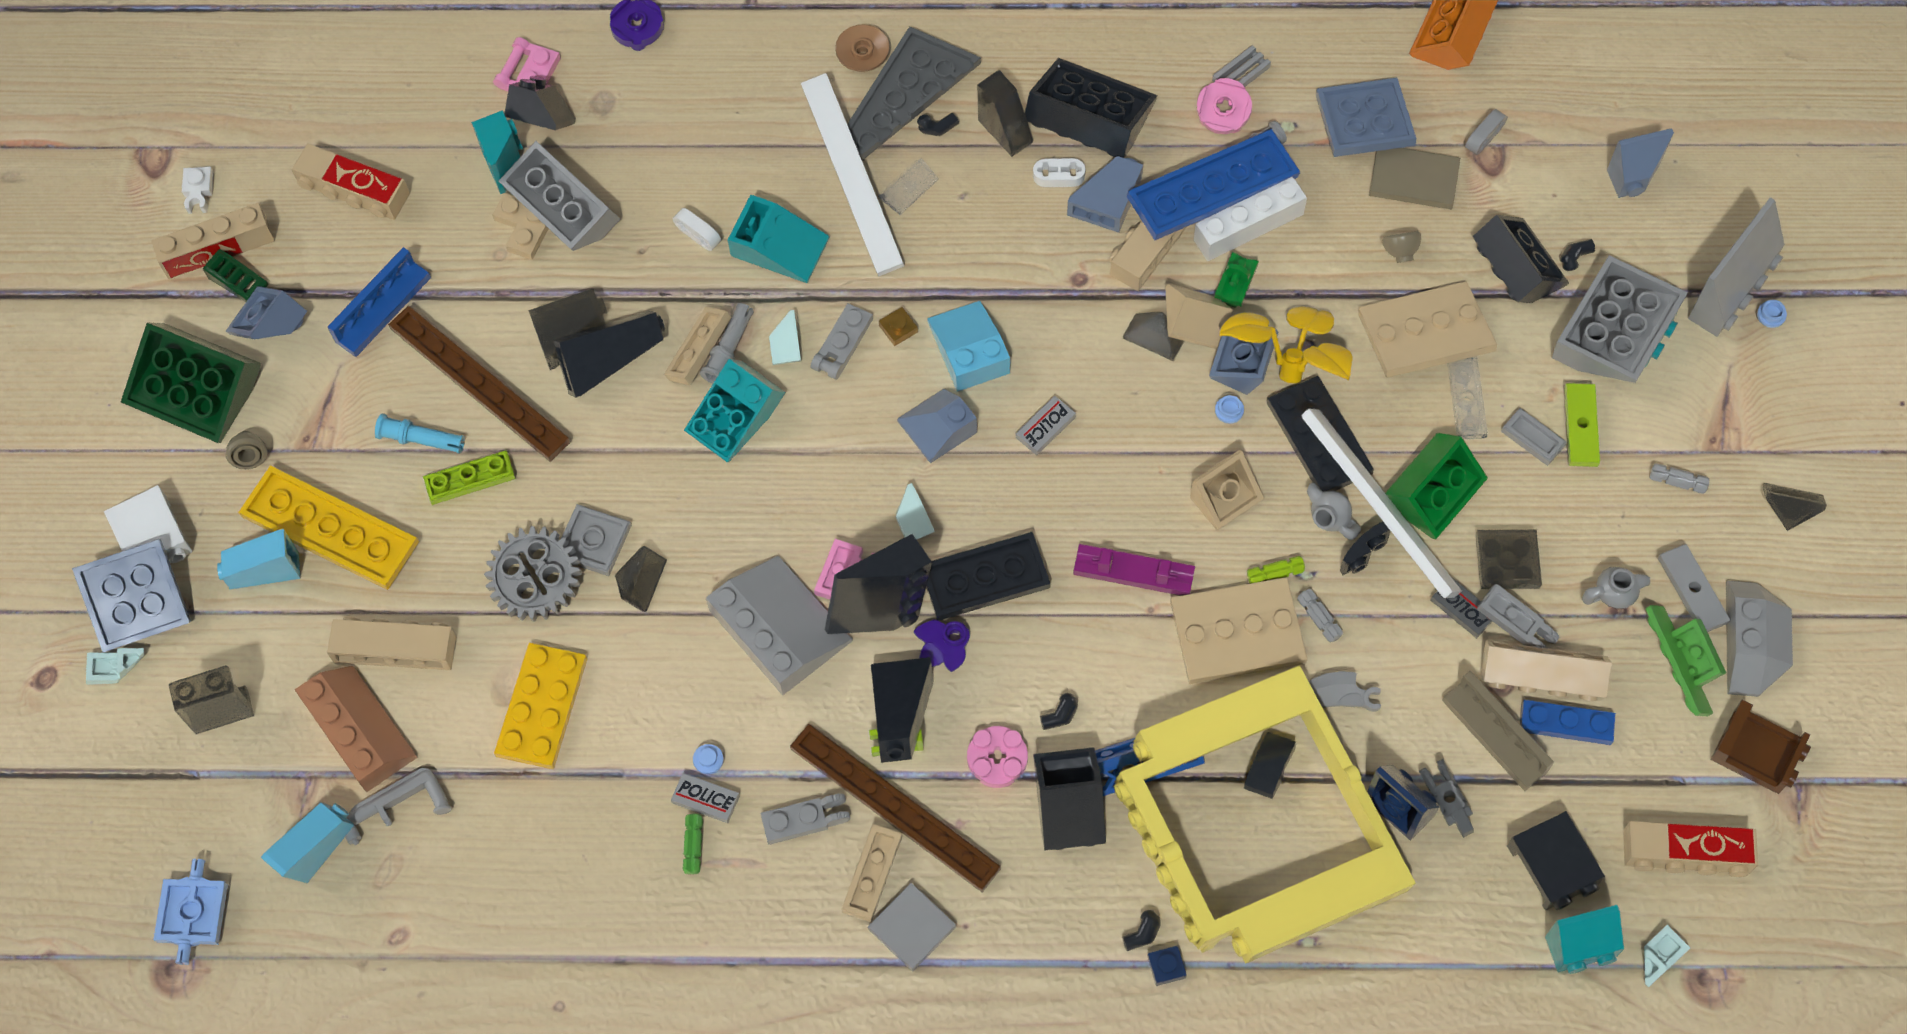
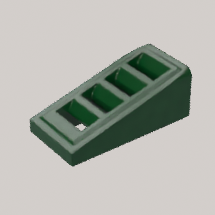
M221 249L203 267V271L209 280L247 302L257 286L266 288L269 285L266 280ZM233 269L234 272L228 277V279H226L225 277H226V276L231 272V270ZM242 275L245 276L236 286V282L242 277ZM251 281L255 282L246 293L243 291Z

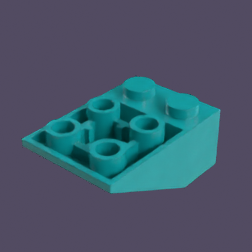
M750 194L727 240L731 257L808 283L830 237L777 203Z
M728 359L684 431L723 460L730 462L770 418L786 392L743 361Z

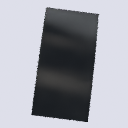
M1383 521L1365 532L1348 550L1340 568L1342 576L1349 572L1355 574L1368 566L1372 551H1377L1387 544L1391 530Z
M1267 732L1250 768L1244 789L1273 799L1283 780L1284 770L1295 751L1296 741Z

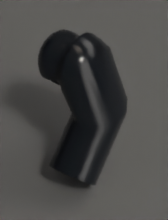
M950 113L940 121H934L930 116L924 114L917 119V124L919 125L918 129L923 134L942 136L957 126L959 120L954 113Z
M1589 239L1569 244L1560 257V262H1563V269L1565 271L1576 270L1579 266L1577 259L1580 256L1595 252L1593 240Z
M1062 694L1056 711L1040 716L1043 730L1067 725L1072 721L1078 709V701L1073 694Z
M1146 910L1141 914L1140 918L1142 920L1137 932L1122 936L1126 951L1151 944L1155 940L1161 926V920L1153 910Z

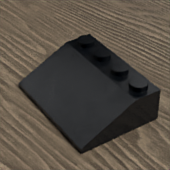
M1058 58L1029 92L1023 120L1035 127L1053 131L1061 137L1079 141L1087 147H1095L1105 151L1110 156L1124 158L1133 147L1158 95Z
M913 534L834 575L825 625L827 634L894 631L901 626L909 627L918 620L932 561Z

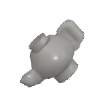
M1315 483L1309 484L1307 494L1312 502L1311 514L1314 523L1323 530L1330 532L1339 531L1345 538L1349 540L1355 539L1361 533V528L1351 519L1352 506L1348 498L1336 491L1323 492Z
M1609 567L1598 577L1597 587L1589 588L1585 591L1582 601L1590 605L1601 600L1607 606L1615 609L1628 608L1638 599L1640 589L1650 585V577L1642 574L1634 575L1628 569L1621 567Z

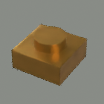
M903 307L879 320V327L894 347L918 333V327Z

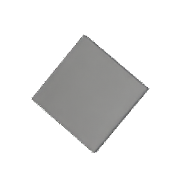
M576 504L562 538L565 537L569 541L567 547L573 546L576 550L573 556L578 557L581 562L576 566L610 576L632 525L630 521Z
M912 883L868 926V930L912 972L956 928V924Z

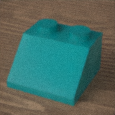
M502 110L471 122L481 151L500 194L505 193L507 189L499 180L519 160V150L523 149L513 120H507Z
M1618 905L1560 919L1555 922L1546 934L1545 939L1557 972L1568 970L1569 974H1574L1587 969L1586 965L1598 962L1599 966H1604L1617 961L1616 957L1624 950Z

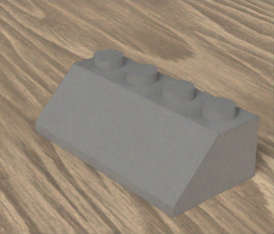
M537 141L499 180L513 196L572 251L602 240L620 220L614 212Z

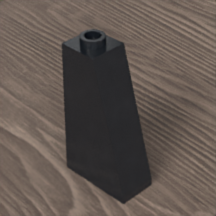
M648 310L553 340L568 394L575 398L582 396L663 341L662 332L665 331L661 316H657L656 312Z
M931 657L871 664L881 763L910 760L913 757L933 686Z

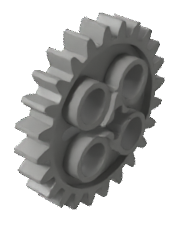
M531 526L529 534H526L522 528H519V537L515 538L511 533H508L510 542L506 544L503 541H498L502 548L500 552L491 550L496 559L495 561H486V564L493 569L484 573L487 579L493 580L486 584V588L489 591H494L490 595L493 601L500 600L497 606L501 610L507 608V614L510 617L514 616L518 611V618L521 621L529 614L530 619L535 622L539 613L547 620L549 610L558 615L559 610L557 606L559 604L565 607L569 606L565 600L566 596L576 597L571 587H579L581 585L574 578L575 576L582 575V571L574 567L581 562L578 557L573 556L576 553L574 547H567L569 541L565 537L559 540L560 535L557 531H553L549 536V531L546 527H543L539 534L534 526ZM545 549L543 557L533 559V554L536 550ZM520 553L526 555L527 560L535 569L536 575L547 590L546 595H542L538 585L532 579L529 570L519 556ZM511 565H520L518 572L513 575L507 574ZM560 573L556 582L547 583V578L550 574ZM534 588V593L530 598H521L525 589Z

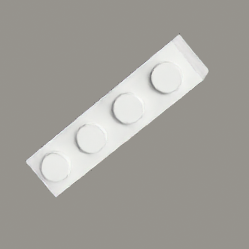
M1292 176L1196 223L1194 242L1208 262L1304 215L1307 197Z

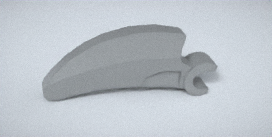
M1339 671L1326 673L1308 681L1322 708L1362 707L1371 712H1376L1381 708V704H1372L1369 701V696L1379 695L1381 689L1378 687H1371L1367 690L1360 689L1356 685L1357 674L1355 672Z

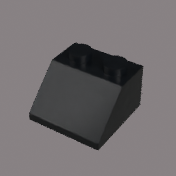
M530 76V79H520L519 82L509 84L505 117L552 130H558L575 124V117L555 85L547 84L546 79Z

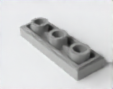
M1687 544L1659 555V562L1693 620L1702 619L1707 632L1730 622V618Z

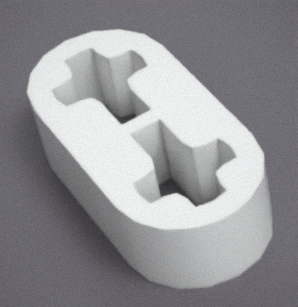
M1074 158L1041 159L1033 167V179L1041 187H1076L1085 180L1086 169L1082 161ZM1071 169H1075L1076 176L1070 175ZM1043 170H1048V176H1043Z
M682 208L673 217V222L678 229L706 250L712 251L720 243L721 238L719 234L688 209Z

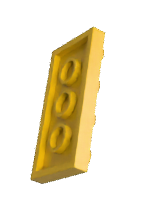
M534 643L528 644L494 751L496 757L554 770L588 660L585 654Z

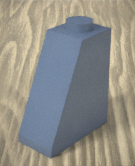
M1115 157L1069 197L1067 216L1119 233L1131 206L1127 193L1129 190L1140 185L1143 164L1131 158Z

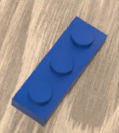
M1523 700L1520 725L1530 734L1612 745L1614 742L1616 713Z

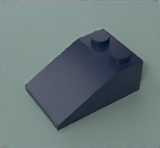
M1394 765L1380 766L1376 770L1367 791L1377 811L1410 841L1428 824L1439 809V806L1436 804L1437 801L1432 794L1426 790L1421 791L1413 783L1412 777L1403 769L1398 770Z

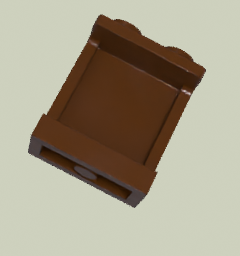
M1742 699L1734 709L1710 760L1779 794L1786 786L1790 788L1793 786L1799 774L1795 767L1798 761L1803 762L1810 751L1811 746L1806 743L1811 734L1804 732L1801 736H1798L1750 712L1753 704Z

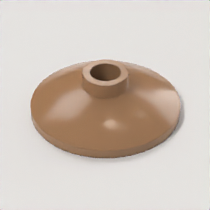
M865 24L855 25L843 31L838 37L835 45L836 56L839 62L850 70L857 72L871 71L882 65L887 59L889 42L886 35L880 29Z

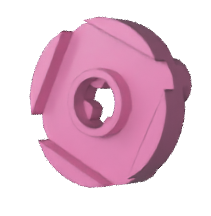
M1229 78L1215 80L1214 83L1206 85L1198 96L1197 113L1200 123L1214 133H1237L1251 116V97L1245 90V87L1236 80ZM1224 100L1229 101L1228 105L1232 107L1226 113L1220 112V108L1216 107L1217 104H1222Z
M993 726L979 730L974 734L968 746V768L972 775L974 774L985 786L992 788L1007 787L1014 783L1026 770L1028 763L1026 744L1019 732L1006 727ZM995 750H1000L1002 754L1006 755V758H1002L999 764L994 763L993 758H989V755L993 754Z

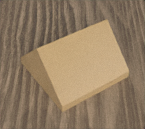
M1167 284L1165 290L1168 337L1216 349L1222 337L1219 336L1220 329L1230 318L1233 309L1221 300L1214 298L1215 296Z
M1238 450L1193 480L1190 499L1217 530L1264 499L1241 450Z

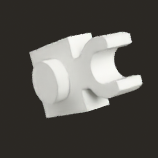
M211 167L183 168L182 193L184 197H187L184 201V206L188 214H192V208L195 204L200 205L203 213H206L208 210V204L204 196H212L214 172Z

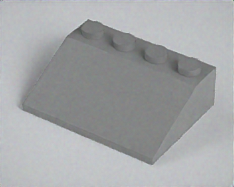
M1771 197L1768 199L1709 276L1688 317L1689 320L1716 337L1719 336L1723 329L1730 330L1738 318L1735 315L1737 310L1741 309L1744 311L1753 298L1750 293L1753 289L1757 291L1761 289L1768 279L1765 273L1768 269L1774 271L1783 259L1779 254L1785 244L1774 199Z
M1609 255L1559 337L1552 358L1577 371L1636 383L1688 292Z
M779 556L728 580L706 597L708 608L712 615L782 695H785L852 642V638L847 633L827 634L825 625L828 611Z

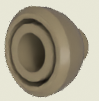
M1414 231L1385 236L1382 239L1385 250L1396 258L1397 263L1413 261V255L1421 244V233Z
M249 431L238 433L229 441L226 447L227 461L238 469L256 468L267 458L265 443L260 437Z

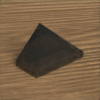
M1163 312L1136 313L1123 335V339L1173 362L1185 342L1168 337L1167 316Z
M1768 483L1763 484L1765 498L1787 531L1826 509L1827 504L1822 494Z
M642 546L615 574L621 599L640 611L647 612L667 559L646 546Z

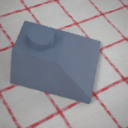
M1672 128L1618 141L1607 168L1618 198L1624 196L1635 197L1645 192L1674 134Z
M257 286L226 329V332L229 335L254 340L291 334L301 326L307 310L282 290Z
M946 389L939 391L897 419V422L929 463H932L977 433L976 416L959 396Z

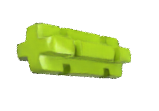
M1301 556L1289 558L1290 561L1288 562L1281 560L1263 565L1261 569L1259 567L1250 568L1247 570V578L1249 583L1252 584L1262 582L1263 580L1269 581L1289 577L1290 573L1293 575L1301 574L1305 571L1304 561Z

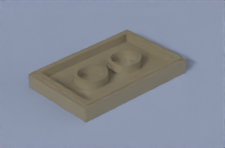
M1405 148L1377 151L1369 196L1452 210L1461 158Z

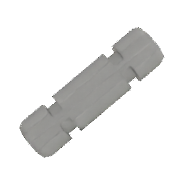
M1655 463L1651 469L1650 479L1662 482V480H1665V484L1687 490L1693 488L1694 492L1702 494L1707 491L1709 486V478L1706 476L1698 475L1695 477L1694 473L1670 467L1669 470L1666 469L1665 465Z
M1305 590L1297 597L1302 607H1307V614L1319 630H1324L1322 634L1328 642H1334L1343 635L1337 623L1333 624L1334 619L1322 602L1316 601L1318 597L1313 590Z

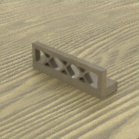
M1471 671L1463 676L1457 687L1443 697L1442 701L1524 791L1548 773L1554 761Z

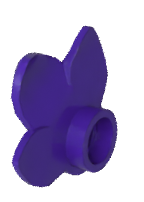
M931 620L921 624L914 630V634L925 643L919 658L931 657L932 667L944 663L945 667L950 672H953L965 661L964 647L969 642L970 634L968 628L963 623L952 621L944 624L937 620ZM953 633L960 635V638L956 641L951 640L949 637Z

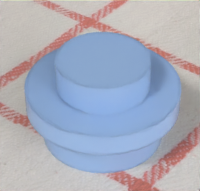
M1769 300L1759 306L1757 317L1764 326L1776 328L1785 322L1787 312L1783 303L1778 300Z
M1224 396L1216 403L1215 414L1224 423H1236L1244 414V405L1235 396Z
M702 745L693 755V764L697 771L702 774L716 773L723 765V754L715 745Z

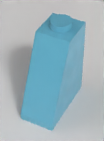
M277 530L221 551V562L217 564L218 576L220 580H224L230 590L300 579L299 552L285 530Z
M321 802L272 845L261 858L282 877L308 883L353 828L354 824L347 819L349 813L336 803L331 806Z

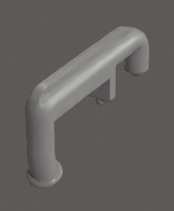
M427 768L418 769L355 805L347 817L354 824L353 828L345 836L347 842L350 845L359 844L361 836L355 825L378 812L386 826H391L392 821L386 810L425 788L434 803L435 808L433 812L437 815L449 813L452 808L449 806L445 793L434 773Z

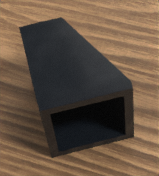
M1095 748L1033 754L1044 851L1106 844L1102 780Z

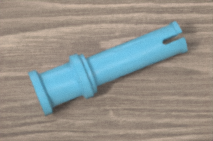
M383 413L379 415L375 425L376 439L385 437L398 440L399 444L403 445L413 442L460 454L465 444L461 443V441H465L464 435L416 426L409 419H404L403 421L388 418Z

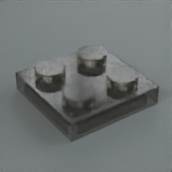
M1537 529L1477 530L1475 536L1480 589H1490L1494 584H1498L1503 589L1541 588L1542 578Z

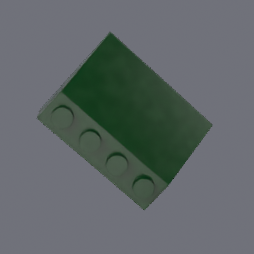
M147 322L121 403L206 439L221 443L252 392L261 363L165 323Z

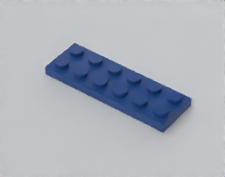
M1270 129L1131 189L1127 193V198L1155 241L1208 218L1292 176L1296 179L1299 177L1300 171L1273 130Z

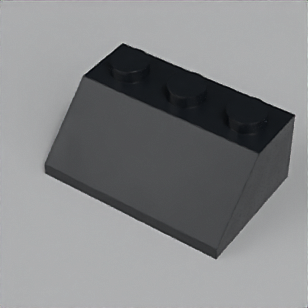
M1495 215L1472 236L1478 244L1477 250L1482 256L1488 258L1493 265V273L1504 281L1508 287L1507 292L1509 296L1516 302L1533 303L1569 284L1524 218Z

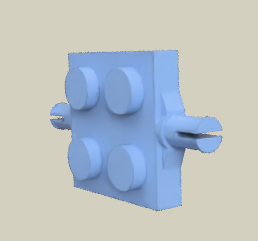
M192 859L189 877L163 879L153 940L157 943H174L178 945L175 963L180 965H189L192 946L200 944L219 945L228 884L225 881H209L203 878L205 864L203 859Z

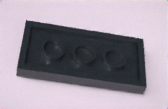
M1319 376L1267 398V405L1310 479L1323 492L1337 491L1353 482L1302 418V414L1309 408L1321 411L1370 475L1373 474L1374 468Z
M1033 532L933 560L926 585L937 621L1051 587Z

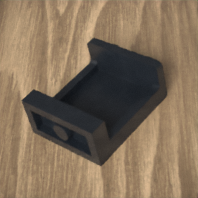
M1567 811L1513 836L1507 845L1513 857L1519 855L1543 896L1545 902L1542 906L1545 911L1552 907L1556 911L1563 909L1573 902L1571 898L1579 894L1587 897L1600 889L1598 885L1605 877Z

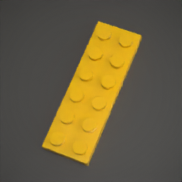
M271 465L238 512L242 518L270 532L284 529L292 543L386 590L390 588L419 543L417 537Z

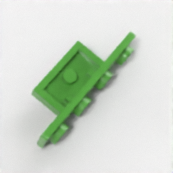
M1650 605L1646 607L1649 616L1648 623L1660 639V649L1671 663L1675 681L1682 687L1686 696V706L1695 716H1710L1713 714V711L1702 686L1726 674V671L1702 619H1694L1675 630L1663 606Z

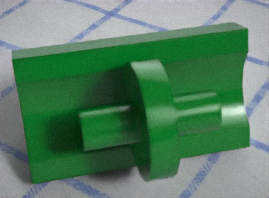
M1232 252L1214 298L1221 300L1228 306L1234 308L1237 306L1241 307L1259 261L1246 259Z

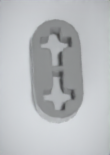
M1494 109L1469 137L1465 148L1476 155L1480 154L1500 132L1508 116Z

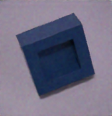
M1178 946L1147 954L1156 986L1186 979L1187 974Z

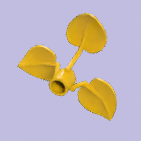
M1306 306L1290 309L1286 317L1287 322L1295 328L1302 329L1297 349L1290 348L1283 356L1274 327H1269V320L1264 316L1255 313H1239L1230 317L1220 329L1219 336H1230L1252 343H1264L1272 337L1277 356L1276 364L1281 365L1279 377L1284 382H1300L1307 363L1344 379H1350L1353 357L1348 349L1336 344L1323 343L1318 348L1311 346L1302 352L1308 331L1323 335L1333 328L1334 317L1328 311H1318L1316 308Z

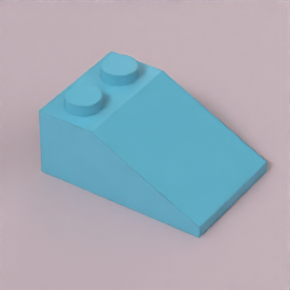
M981 301L927 318V322L957 392L1010 374V356L1000 333Z

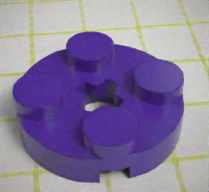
M623 0L610 13V28L614 39L635 51L643 50L647 45L655 42L664 30L661 10L652 0ZM632 20H642V24L638 26H632Z

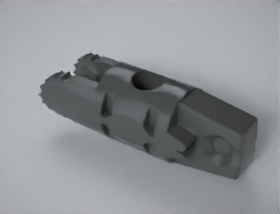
M1444 759L1437 761V768L1446 782L1436 786L1430 771L1426 767L1419 770V773L1430 793L1436 799L1448 826L1456 824L1464 838L1474 833V828L1468 819L1469 816L1473 815V812ZM1447 797H1454L1455 801L1448 803L1445 799Z

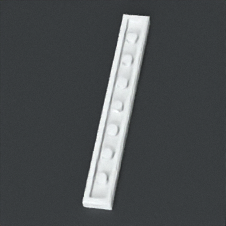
M825 73L802 82L803 91L878 277L904 267L827 74Z
M1310 408L1302 414L1304 421L1443 598H1454L1462 592L1321 411Z

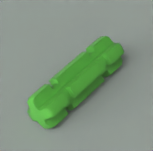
M688 814L685 817V827L687 829L684 835L683 853L684 857H686L683 859V871L685 874L694 875L700 872L701 862L698 858L701 857L702 833L700 830L703 825V819L700 814Z

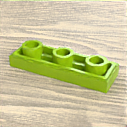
M1566 383L1564 391L1569 466L1598 467L1600 464L1596 386L1595 384Z
M507 450L423 476L432 505L516 479Z

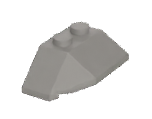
M1727 580L1726 613L1730 618V622L1726 624L1727 694L1758 697L1793 666L1792 609L1758 583Z

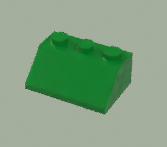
M1436 433L1385 494L1408 522L1430 538L1437 539L1488 477L1461 436Z

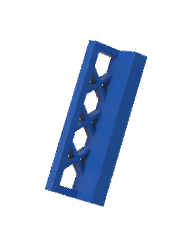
M403 247L327 326L335 343L354 357H357L431 279L429 272L414 262L409 250Z
M1135 738L1095 750L1100 774L1103 773L1109 776L1105 786L1102 787L1103 796L1115 793L1114 781L1124 766L1141 764L1133 749ZM1201 756L1144 781L1146 783L1205 764L1204 757Z

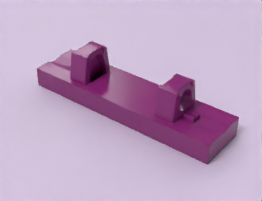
M1079 544L1073 575L1183 596L1190 594L1195 566Z

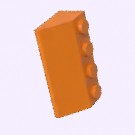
M1433 0L1409 54L1413 58L1447 70L1469 66L1498 0Z

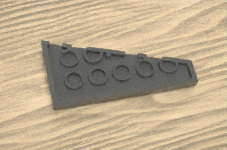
M909 26L847 124L861 160L863 161L981 64V57Z

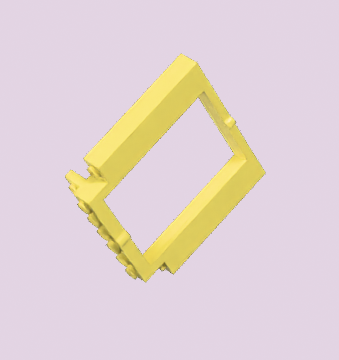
M1300 665L1139 731L1133 741V749L1137 758L1140 761L1143 760V763L1121 771L1114 781L1115 793L1129 811L1128 818L1130 824L1141 835L1144 852L1155 863L1157 878L1169 891L1171 906L1185 923L1184 931L1188 940L1198 950L1200 949L1202 953L1213 949L1220 940L1232 936L1233 949L1239 957L1242 956L1246 964L1404 894L1416 884L1365 789L1359 770L1349 759ZM1301 716L1372 851L1214 920L1183 858L1182 850L1174 840L1144 780L1292 718Z

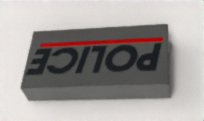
M1454 580L1462 592L1454 598H1443L1437 591L1430 601L1477 639L1493 621L1476 609L1481 601Z

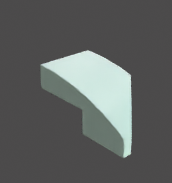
M790 310L769 336L773 365L801 361L794 310Z
M908 484L897 509L896 519L904 538L913 534L917 540L935 532L913 484Z
M117 648V653H87L86 684L118 683L143 658L144 648Z
M1668 925L1644 946L1645 985L1648 988L1690 949Z

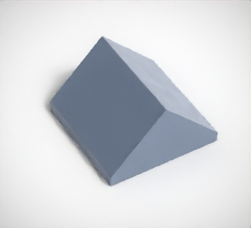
M1222 336L1209 377L1248 395L1264 381L1274 349L1272 337L1264 343H1252L1230 336Z

